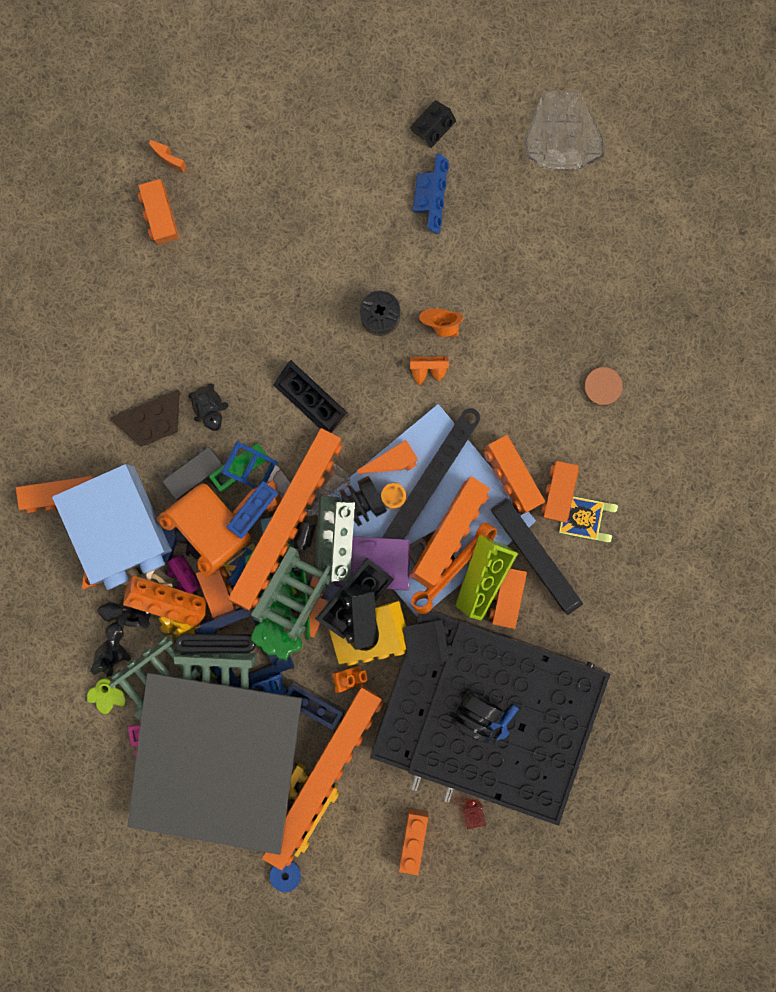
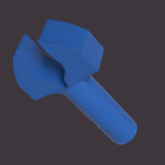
M516 705L510 707L498 724L492 722L489 724L494 730L501 727V733L496 737L497 740L504 739L509 735L510 732L507 730V725L519 710Z

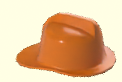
M434 308L421 312L419 319L423 324L433 327L439 337H457L463 315L458 312Z

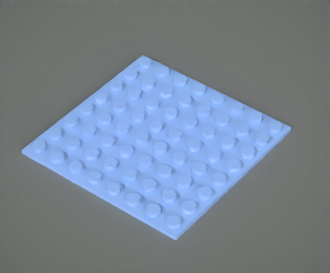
M437 404L369 461H373L407 440L418 458V461L415 462L417 466L409 471L404 469L402 471L361 475L356 472L328 496L340 497L339 502H342L340 490L344 489L349 496L351 492L348 486L351 485L357 492L360 490L357 481L369 476L380 498L381 492L386 485L399 483L405 489L407 499L455 423ZM467 440L404 539H409L410 544L437 529L463 482L470 476L490 488L487 493L489 498L483 506L479 507L478 511L480 513L475 521H471L469 525L471 529L460 540V543H462L461 547L456 553H453L454 557L456 558L476 537L478 528L485 522L497 529V535L494 540L506 546L512 542L490 510L505 498L511 504L512 500L505 494L503 484L494 475L491 466L469 440ZM385 506L387 512L378 517H375L369 511L367 512L369 522H366L363 515L359 516L363 525L358 527L354 522L353 537L382 538L402 506L395 509L392 508L391 510ZM529 512L521 515V518L528 527L536 522ZM411 558L409 575L415 566ZM471 559L432 600L433 607L463 583ZM409 576V591H395L417 617L418 613L411 604V598L416 592L425 591L427 587ZM423 598L418 600L416 606L421 607L426 605L428 599Z

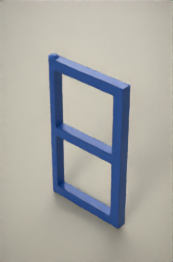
M236 441L221 473L255 488L258 485L247 481V478L258 456L271 462L262 480L265 482L268 481L278 462ZM240 447L253 453L242 477L228 472Z

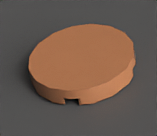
M599 367L591 371L584 382L586 397L597 405H608L615 402L620 397L623 389L619 374L607 367Z

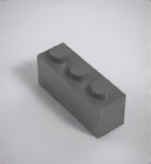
M211 447L201 448L196 452V457L192 460L190 458L186 459L180 464L181 468L177 471L174 469L165 475L166 479L163 480V483L176 500L182 498L199 484L204 483L210 478L209 476L224 465Z

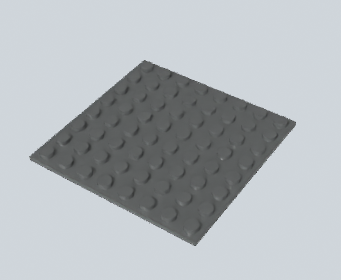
M147 673L127 827L280 855L302 698Z

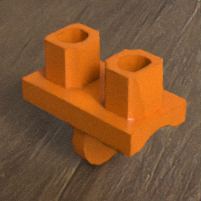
M360 666L332 673L335 693L361 686L364 682H367L366 671L360 670Z

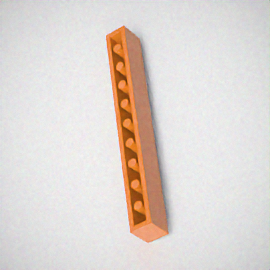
M322 428L319 430L228 598L230 602L249 612L253 608L255 609L260 600L259 596L262 590L265 591L270 583L268 579L271 573L275 574L280 565L277 563L280 556L284 557L288 551V541L290 539L293 540L296 536L298 523L304 521L307 515L305 511L307 506L313 504L316 495H314L316 489H321L325 478H323L326 471L330 472L334 464L332 461L334 456H338L342 450L343 445H341L340 437Z
M361 685L286 814L281 854L264 852L262 857L264 861L280 870H283L285 865L289 867L294 858V855H292L295 848L299 849L304 841V838H302L304 832L310 831L314 824V821H312L314 815L320 814L324 806L322 801L325 797L329 798L334 789L332 784L335 780L339 781L344 772L341 770L345 763L349 764L354 754L351 752L354 746L358 747L363 740L361 734L364 729L368 730L373 722L371 719L374 712L378 713L383 705L381 702L382 696Z

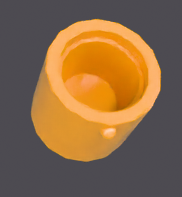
M399 483L386 485L381 492L382 502L389 510L399 508L406 500L405 489Z

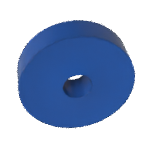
M293 860L289 867L285 865L283 870L272 866L270 871L272 886L281 892L292 891L298 886L301 879L300 868ZM288 873L289 877L284 878L282 874Z

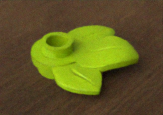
M111 678L100 679L96 686L87 693V702L96 703L98 711L104 715L111 711L113 705L124 706L126 702L124 692L116 686L113 688L109 686ZM102 686H107L108 690L103 689Z

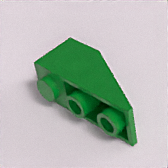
M259 443L251 447L252 449L268 456L262 449V447L259 445ZM246 450L235 457L228 472L242 477L253 453ZM258 456L251 472L267 460ZM224 465L209 476L220 492H225L239 482L221 473Z

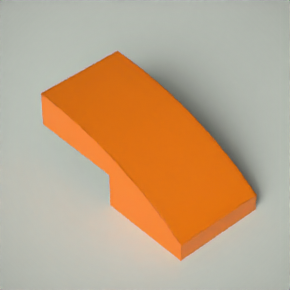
M150 140V146L165 163L178 171L185 172L186 164L184 160L171 156L172 152L168 146Z

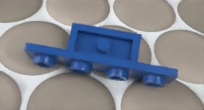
M436 154L434 172L417 173L413 204L414 212H429L427 229L435 234H439L440 227L442 226L441 216L442 209L444 208V192L447 187L446 176L449 169L448 159L441 154Z

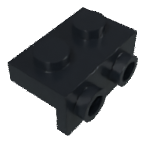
M435 100L412 124L410 129L414 134L424 139L427 145L432 148L453 126L456 119L450 108Z

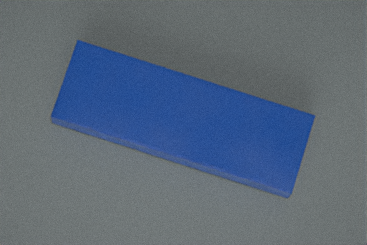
M262 481L227 525V528L242 539L279 492L265 481Z

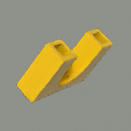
M399 601L383 604L375 608L376 622L379 629V639L375 646L355 650L351 644L347 643L346 637L343 639L329 629L339 664L347 663V666L357 664L358 660H362L365 663L374 660L373 657L377 656L378 660L389 657V654L394 653V656L406 653L405 650L407 648L404 636L406 623Z

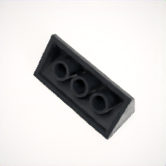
M292 360L287 363L273 384L320 429L322 428L332 433L349 415L343 407Z
M366 558L315 619L344 639L347 632V626L344 621V615H346V609L343 605L344 589L367 584L374 591L376 601L394 579L373 560Z

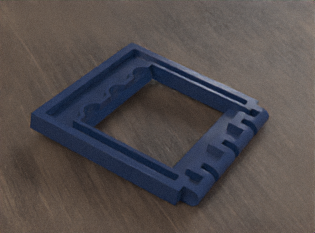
M242 607L200 623V627L195 629L194 632L195 634H216V629L251 616L253 610L249 612ZM252 617L255 626H257L260 622L254 620ZM268 655L271 664L249 672V685L293 668L294 662L291 655H289L287 660L279 659L277 655ZM211 666L215 676L221 675V668L219 666ZM230 667L229 685L241 688V676L235 677ZM221 676L217 677V682L222 685Z

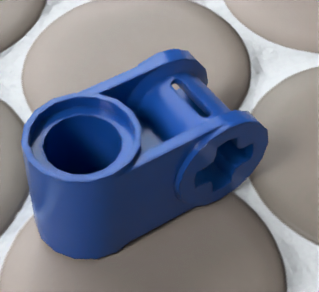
M282 673L255 682L250 687L253 690L254 687L260 686L264 692L276 694L288 692L282 681Z

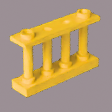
M300 762L291 776L289 800L291 798L295 800L298 795L294 788L297 782L305 783L308 778L304 772L305 765ZM337 784L333 786L334 789L329 798H326L320 814L314 818L313 826L304 835V841L300 848L296 849L294 856L298 857L301 852L305 853L310 844L307 842L330 802L334 803L339 795Z

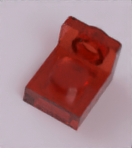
M469 800L465 802L462 808L467 830L486 826L481 801Z

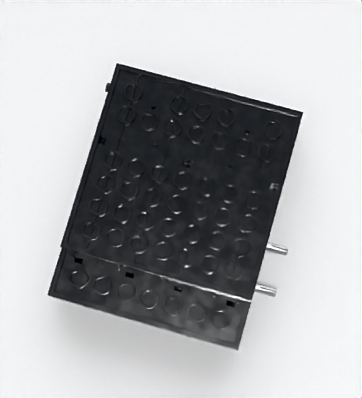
M432 609L426 614L418 613L415 625L440 620L443 621V624L447 623L449 635L445 636L447 644L451 643L453 655L449 656L450 661L411 666L406 649L371 749L370 758L415 775L411 790L417 791L421 778L447 787L443 798L445 802H450L453 790L455 789L559 826L610 673L595 666L592 662L587 661L586 663ZM467 691L485 698L504 710L502 718L512 705H516L519 708L507 725V730L510 733L506 738L496 739L498 734L501 733V727L494 730L492 735L485 732L491 738L488 743L463 734L451 723L453 717L462 719L456 714V710L467 711L461 704Z

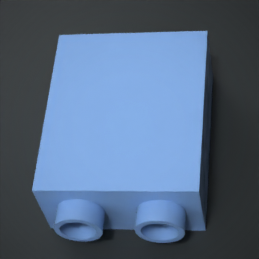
M122 465L52 497L91 585L104 582L106 589L110 590L129 581L126 574L128 570L140 566L143 574H146L165 565L162 555L172 550L161 525L156 520L157 516L134 466Z

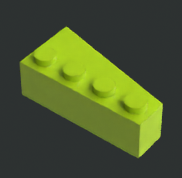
M479 534L455 607L470 618L482 621L518 553L499 541Z

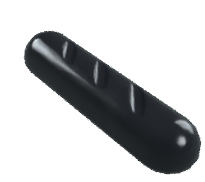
M181 634L175 640V648L180 653H250L254 650L256 644L251 640L252 635Z

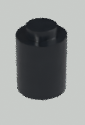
M307 522L298 523L296 527L298 532L292 540V543H295V548L305 550L306 547L311 546L316 525Z

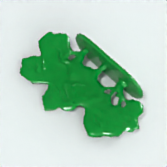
M254 550L252 551L251 554H248V555L246 556V558H245V563H246V565H247V563H248L250 557L252 556ZM280 556L277 563L280 564L284 557ZM299 569V575H295L291 570L289 573L290 577L307 585L305 571ZM271 573L268 579L269 581H271L272 577L274 576L273 573ZM283 584L280 589L282 595L296 602H301L304 606L307 604L308 595L300 591V596L295 597L288 584ZM262 590V592H261L259 598L262 597V595H263V593H264L263 590ZM278 601L272 603L270 607L272 612L285 619L289 616L292 619L290 620L291 622H297L298 618H294L290 614L288 606ZM308 617L303 632L306 640H309L310 621ZM268 618L263 619L262 623L255 627L251 636V640L257 646L262 647L264 652L268 655H277L279 659L287 660L290 653L299 652L302 648L300 637H297L296 641L288 637L291 630L285 632V627Z

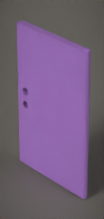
M353 537L350 577L362 562L369 558L394 579L386 589L409 591V539ZM334 581V585L343 586L346 581Z

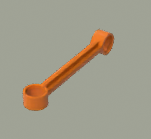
M487 522L483 523L478 528L476 537L452 561L450 566L441 573L443 576L441 582L437 586L427 588L425 591L416 592L412 596L411 604L417 613L426 614L432 609V600L472 558L479 534L494 540L497 535L495 527ZM428 599L426 605L422 607L416 606L418 600Z

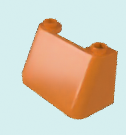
M199 484L156 518L159 524L166 530H172L177 527L199 552L201 557L198 559L197 565L206 578L235 558L251 541L248 532L241 539L227 528L234 515L206 484Z

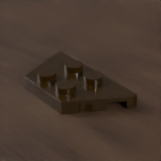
M179 390L113 416L111 421L143 447L178 432L179 398L181 393Z

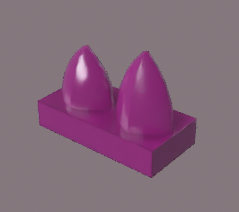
M183 554L167 562L169 566L166 576L179 580L175 589L193 593L201 588L197 576Z

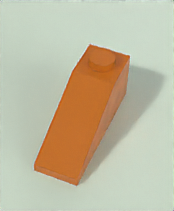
M407 440L361 467L357 472L361 475L402 471L404 469L409 471L417 466L415 462L418 461V458Z

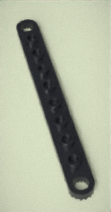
M468 408L463 411L382 538H405L478 425L480 414L477 410ZM467 413L475 415L476 420L474 423L466 422L465 415Z

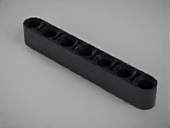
M505 498L490 510L565 614L568 616L582 606L583 602L510 501Z

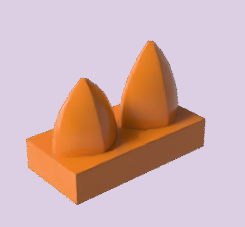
M448 356L410 357V369L417 384L421 385L428 369L431 370L433 377L440 381L445 376L447 369H449Z

